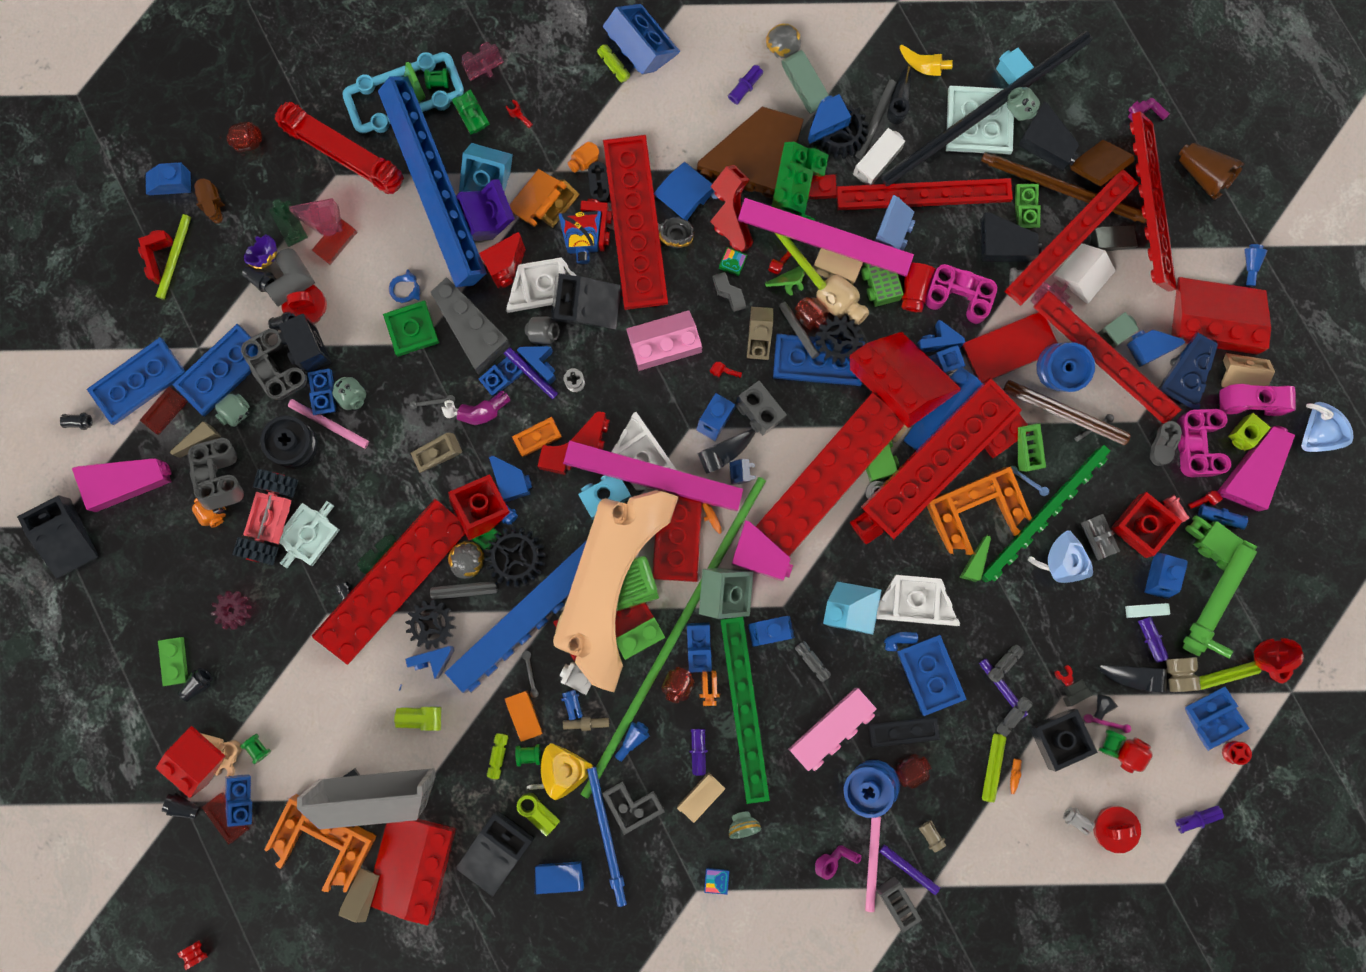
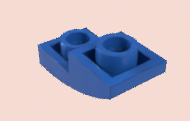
M506 357L498 365L492 366L479 378V381L494 396L513 383L524 372Z
M324 369L308 372L311 389L309 395L313 415L336 412V400L332 395L334 386L332 370Z
M249 774L225 776L227 826L252 824L251 776Z

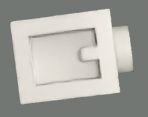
M576 663L565 664L560 673V677L563 678L561 683L587 695L592 684Z

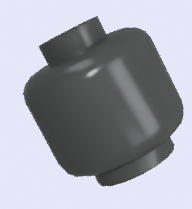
M533 316L525 326V334L533 344L551 345L559 336V325L556 321L551 320L549 316Z

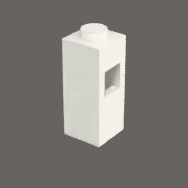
M888 128L856 165L853 175L864 184L872 185L902 150L905 140H903L901 134Z

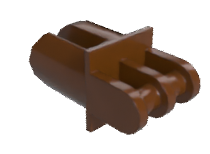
M207 179L197 180L194 185L198 200L196 205L214 223H221L223 217L220 207L225 205L220 200L216 186Z

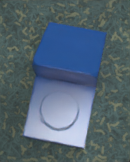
M938 320L935 324L937 337L935 335L923 336L916 346L923 352L945 350L957 345L961 348L965 343V338L944 322Z
M519 347L517 349L519 355L549 385L556 380L553 374L555 372L554 368L548 362L543 364L553 353L552 347Z
M448 646L406 658L407 668L414 667L415 671L427 668L428 663H430L434 679H439L455 651L454 647Z

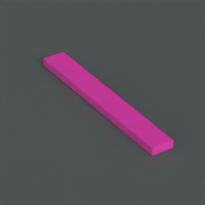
M747 198L744 199L738 221L905 277L908 274L914 254Z
M569 441L563 464L736 512L739 509L743 493L742 488Z

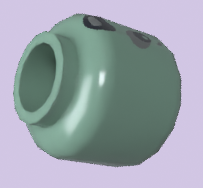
M1018 87L1010 92L1007 108L1017 120H1029L1037 114L1040 101L1030 88Z
M343 377L335 382L332 395L343 409L352 410L359 409L364 404L366 391L355 378Z
M228 394L215 405L217 411L215 417L222 425L229 424L235 427L249 416L248 409L250 406L241 395Z

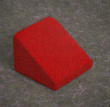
M866 512L850 522L865 544L870 543L883 533V529Z

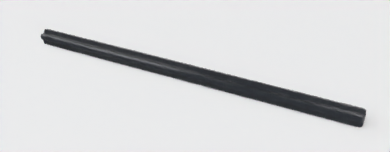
M1088 31L1083 32L883 174L881 180L884 185L890 186L1004 105L1008 100V95L1015 88L1029 87L1092 41V36Z

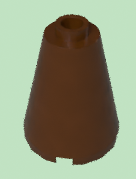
M1196 143L1186 144L1179 152L1181 156L1179 161L1214 200H1217L1222 195L1220 193L1222 188L1228 189L1242 171L1243 168L1241 167L1245 165L1241 160Z

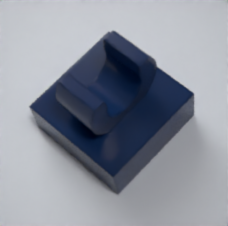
M749 459L729 462L731 484H742L756 479L755 475H750V468L755 467V464L749 463Z

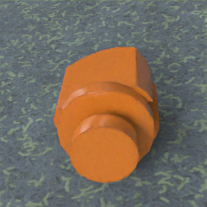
M592 142L584 143L571 155V160L567 162L569 168L574 173L578 170H587L593 162L598 161L599 149Z
M702 671V694H699V698H705L703 706H716L717 701H714V698L720 697V694H717L716 671H711V694H708L707 671Z

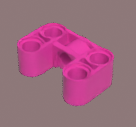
M946 264L940 265L931 280L925 304L928 308L936 310L943 306L951 293L967 297V300L970 301L966 312L967 319L974 324H978L984 321L991 311L997 293V285L993 280L976 275L970 271L961 270ZM938 274H945L948 277V281H942ZM980 288H987L990 294L984 295ZM933 293L940 295L941 301H935L931 295ZM974 308H980L983 315H977L974 312Z
M1233 384L1219 391L1220 410L1224 411L1225 414H1238L1245 410L1253 409L1264 410V415L1281 416L1296 410V389L1294 386ZM1259 394L1264 396V402L1259 399Z
M1220 409L1191 410L1181 415L1177 420L1182 432L1178 444L1181 472L1187 477H1213L1229 471L1231 467L1230 458L1221 453L1209 454L1207 433L1219 430L1226 425L1227 415ZM1210 416L1215 418L1216 426L1210 422ZM1188 417L1193 419L1194 426L1188 423ZM1214 460L1218 461L1220 465L1219 470L1214 467ZM1192 461L1196 462L1198 466L1197 471L1192 468Z

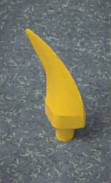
M900 45V50L905 60L915 70L923 74L941 76L942 69L953 68V60H942V54L919 55L904 45Z

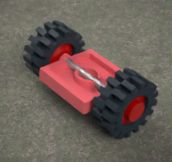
M258 469L253 487L267 491L268 494L256 492L243 534L254 538L255 541L237 537L232 555L258 563L274 564L278 547L261 542L268 541L279 544L292 500L277 496L282 495L293 498L298 480L279 473Z

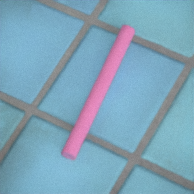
M293 399L288 403L289 408L360 447L367 448L369 441L321 414L313 415L312 409Z
M881 817L871 818L865 907L867 912H875Z

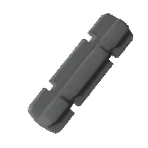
M801 642L795 647V650L799 655L803 656V660L810 669L817 673L818 679L821 682L826 681L831 676V673L827 668L823 667V663L815 653L809 650L810 647L807 643Z
M1012 646L1008 653L995 665V668H992L988 673V677L993 682H999L1004 677V674L1017 662V659H1020L1024 654L1020 646Z
M1023 696L1017 702L1018 705H1015L1004 718V722L999 724L997 727L999 734L1007 737L1012 730L1011 728H1014L1023 718L1025 711L1028 712L1032 707V702L1028 698Z

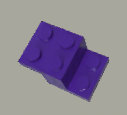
M499 179L491 180L481 191L459 192L456 195L474 242L493 240L515 219Z

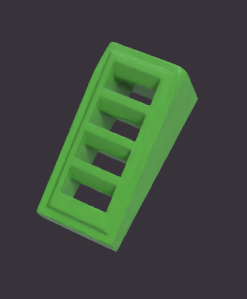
M1040 423L1018 427L1019 471L1027 472L1046 468ZM1033 431V435L1026 437V432ZM1033 440V444L1027 445V441ZM1033 449V453H1028V450Z

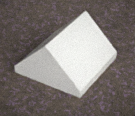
M1081 243L1053 277L1088 304L1114 274L1115 269L1105 250Z

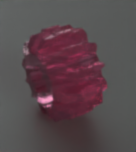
M226 591L225 597L223 595L217 596L219 603H212V606L216 607V611L210 614L218 616L214 622L216 624L222 623L223 629L230 627L235 630L238 624L241 626L246 624L243 618L251 617L249 613H246V610H250L252 606L245 605L248 598L245 596L241 597L240 592L232 594L231 591ZM230 607L234 609L233 614H231V612H228Z

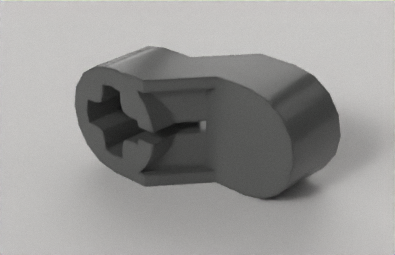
M725 272L712 276L717 295L729 299L733 312L746 308L742 290L729 284Z
M1168 421L1158 428L1150 451V459L1153 464L1164 466L1173 460L1182 433L1178 423Z

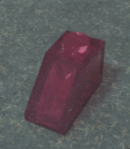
M333 198L289 207L291 213L299 221L321 235L331 236L336 234V232L343 231L340 209Z

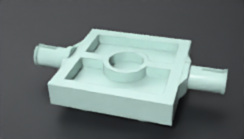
M326 501L319 512L312 510L304 503L299 506L284 526L283 534L279 541L288 552L280 562L281 565L288 568L295 558L302 559L310 566L316 563L340 531L326 517L334 507L331 503Z

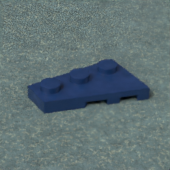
M1196 331L1159 386V389L1188 407L1199 410L1200 400L1206 387L1205 383L1209 370L1212 367L1218 343Z

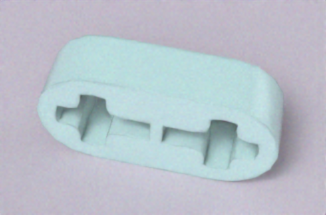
M1169 603L1125 606L1126 618L1170 615Z

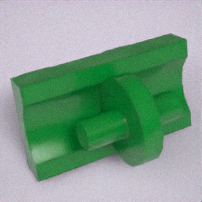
M471 89L462 96L451 99L470 135L490 125Z

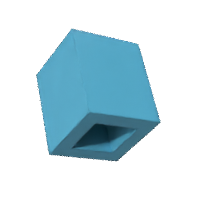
M1016 48L1012 52L1010 50L1006 51L999 58L1000 62L996 69L1010 85L1033 69L1034 66L1021 50Z

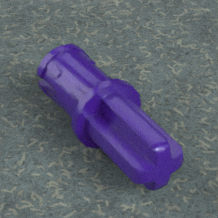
M752 66L743 78H739V83L727 95L731 102L738 105L747 92L753 90L752 86L763 75V70L760 66Z
M1152 616L1138 621L1146 639L1144 642L1148 643L1155 661L1162 662L1167 660L1169 656L1161 640L1163 636L1159 635Z
M691 729L692 750H690V753H692V774L696 776L705 775L706 773L705 753L708 750H705V729Z
M1214 806L1200 812L1195 810L1194 814L1175 819L1176 827L1180 826L1178 831L1182 834L1198 827L1201 829L1205 828L1206 824L1223 819L1224 814L1219 806Z

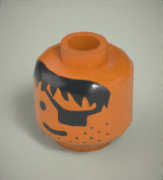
M197 498L194 500L195 504L192 506V511L202 526L210 525L213 528L224 522L223 518L227 514L225 506L207 510L202 507Z

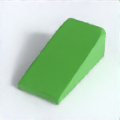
M407 62L405 64L404 77L409 78L418 102L425 99V94L411 63Z
M985 536L981 539L960 578L974 582L981 580L991 540L990 536Z

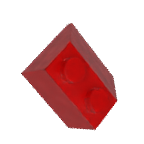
M519 232L479 253L497 288L511 285L514 282L518 265L522 263L526 249Z
M490 474L448 492L450 505L459 519L468 540L489 532L509 514V509Z
M191 726L164 753L156 769L186 796L191 798L210 783L226 755Z

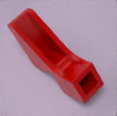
M735 165L726 166L710 186L715 191L714 194L717 198L726 201L710 222L715 226L714 229L717 233L730 240L729 243L734 249L742 252L748 250L753 244L747 223L738 221L742 208V191L750 179Z
M596 412L570 441L603 450L604 441H601L603 432L607 433L609 426L606 413ZM569 442L561 446L543 445L538 468L566 475L567 470L572 468V466L563 464Z

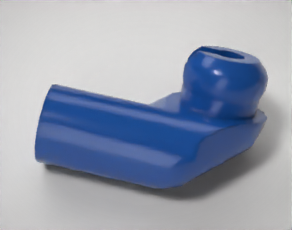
M899 632L891 635L884 641L886 643L885 650L897 651V643L916 644L918 642V634L915 632Z

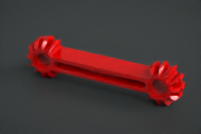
M285 102L277 109L275 121L290 136H293L295 139H301L370 181L374 187H377L385 194H394L400 189L404 176L401 174V170L397 169L396 165H393L389 160L387 161L382 157L379 158L308 115L305 110L293 102Z

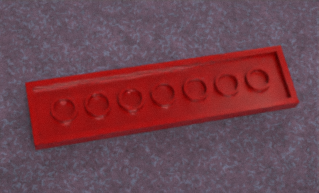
M1139 111L1132 114L1133 122H1130V129L1132 134L1135 135L1136 141L1133 143V150L1135 155L1138 156L1136 172L1141 177L1139 193L1144 198L1142 214L1144 219L1147 220L1145 235L1147 240L1150 241L1148 257L1153 262L1151 278L1153 283L1169 292L1177 290L1154 124Z
M646 135L603 140L624 309L668 305Z
M988 378L861 508L891 538L895 539L1022 409L992 378Z
M872 393L755 527L790 557L905 424L886 403Z
M434 499L312 634V638L348 665L464 536L465 532L459 519L437 499Z

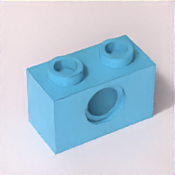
M604 475L600 478L601 482L596 485L590 483L581 489L582 492L578 495L592 520L595 518L598 504L601 501L598 498L600 490L608 489L610 491L608 499L622 503L629 500L631 495L622 480Z

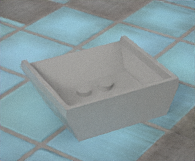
M435 768L318 779L297 797V809L318 829L417 820L427 805L436 778Z

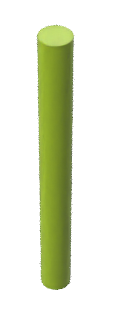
M182 215L156 294L157 298L165 299L190 224L191 217L188 215Z
M775 233L817 288L823 290L826 287V283L789 237Z

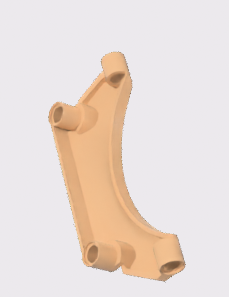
M655 490L630 497L627 504L607 498L602 499L598 504L597 512L553 640L556 648L577 656L575 660L576 665L589 682L598 688L615 692L623 668L615 635L616 608L625 576L639 551L653 535L671 522L678 497Z

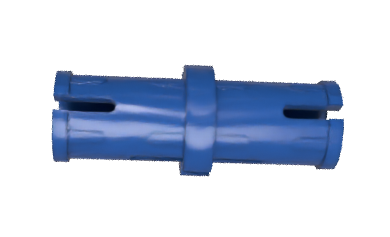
M1202 504L1198 511L1199 517L1214 522L1218 521L1223 526L1229 525L1244 530L1248 523L1247 516L1229 512L1225 508L1217 509Z

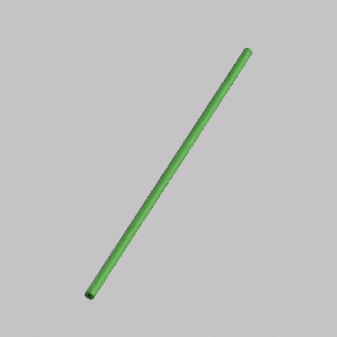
M757 478L707 569L718 568L766 482L763 478ZM702 578L596 766L598 779L603 774L700 600ZM589 780L581 792V795L589 799L592 793Z

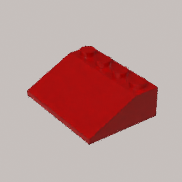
M1178 277L1171 335L1184 339L1185 344H1188L1197 331L1218 343V349L1258 355L1269 349L1271 322L1267 292L1261 289Z
M902 331L869 342L850 355V370L878 398L886 403L908 428L961 391V388Z
M422 819L386 823L373 872L380 876L370 907L407 921L428 926L434 918L457 828Z

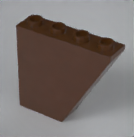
M762 106L698 161L697 172L706 179H717L726 166L735 165L750 179L743 190L748 192L757 191L767 198H773L784 142H798L804 119Z

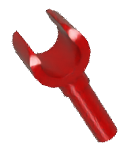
M512 100L516 108L509 109L506 106L511 117H518L528 128H531L533 124L523 115L518 102Z
M788 251L780 261L772 259L768 270L779 274L791 253Z
M721 362L714 363L710 369V373L717 377H720L722 372L739 378L742 376L741 372L729 369Z
M1210 491L1201 499L1189 503L1188 506L1192 509L1207 501L1214 506L1223 498L1217 491Z

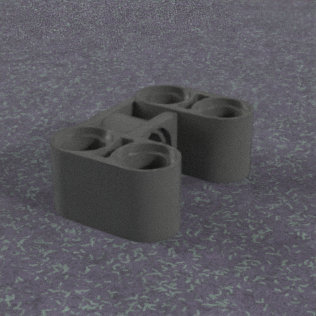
M267 329L245 341L241 347V353L267 396L275 400H282L304 388L308 383V376L305 371L294 367L283 373L280 372L271 355L281 350L284 344L279 337V331ZM273 334H277L278 342L273 346L269 345L268 338ZM257 345L259 349L258 354L250 357L248 353L249 348ZM294 373H300L302 376V380L298 384H293L291 381ZM275 384L282 386V391L279 395H273L272 387Z
M218 438L192 446L188 451L190 477L193 483L194 495L202 507L207 510H213L240 502L244 497V491L237 479L232 475L216 476L218 469L231 466L237 461L238 455L230 441L226 438Z

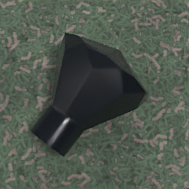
M1098 694L1097 710L1093 716L1102 721L1105 714L1115 710L1118 705L1111 697Z

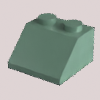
M723 568L702 569L699 614L716 619L750 616L754 571Z

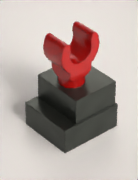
M1069 665L1064 667L1067 671L1065 677L1059 671L1054 672L1056 678L1062 680L1066 685L1063 687V690L1067 696L1063 700L1067 707L1074 706L1092 696L1083 679L1073 681V671Z

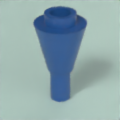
M1251 244L1249 248L1244 249L1248 271L1247 286H1256L1257 272H1259L1268 251L1263 249V245Z
M639 721L637 723L631 722L623 741V746L615 755L616 759L622 762L630 751L650 737L648 734L649 729Z

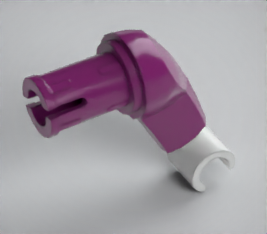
M500 391L491 400H484L477 406L461 404L459 409H456L454 402L447 400L444 402L446 407L441 408L446 418H452L457 415V420L478 425L496 418L497 411L509 403L510 398L507 393L502 396L504 391Z

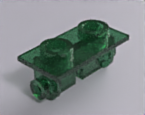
M280 199L273 201V207L269 211L287 246L291 247L307 239L308 236L290 201L281 202Z
M391 533L388 536L385 535L375 545L378 550L376 554L370 549L359 559L360 562L357 564L360 568L359 570L367 574L397 539Z

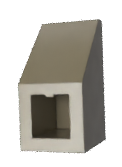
M751 306L747 358L769 360L773 308Z

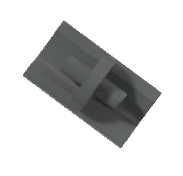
M1104 514L1081 523L1097 560L1120 552L1113 536L1114 533L1110 530Z

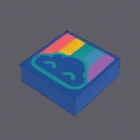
M706 868L704 893L728 895L729 870Z

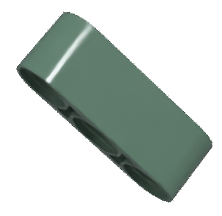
M800 50L782 59L781 63L805 108L812 114L817 111L821 101L829 96L806 54Z

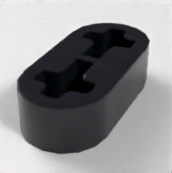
M596 161L588 168L591 198L607 203L610 199L607 168L604 163ZM596 169H600L602 172L600 174L601 180H597L596 174H594ZM598 186H602V191L604 192L602 198L598 197Z

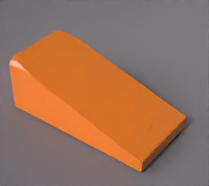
M528 691L505 698L507 708L521 742L543 734Z

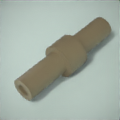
M581 717L580 720H563V730L581 729L582 731H591V728L609 727V718L591 719V717Z

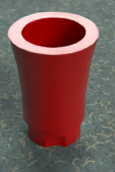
M911 263L904 280L903 302L901 306L903 310L910 312L923 311L930 283L936 270L934 267L921 263Z

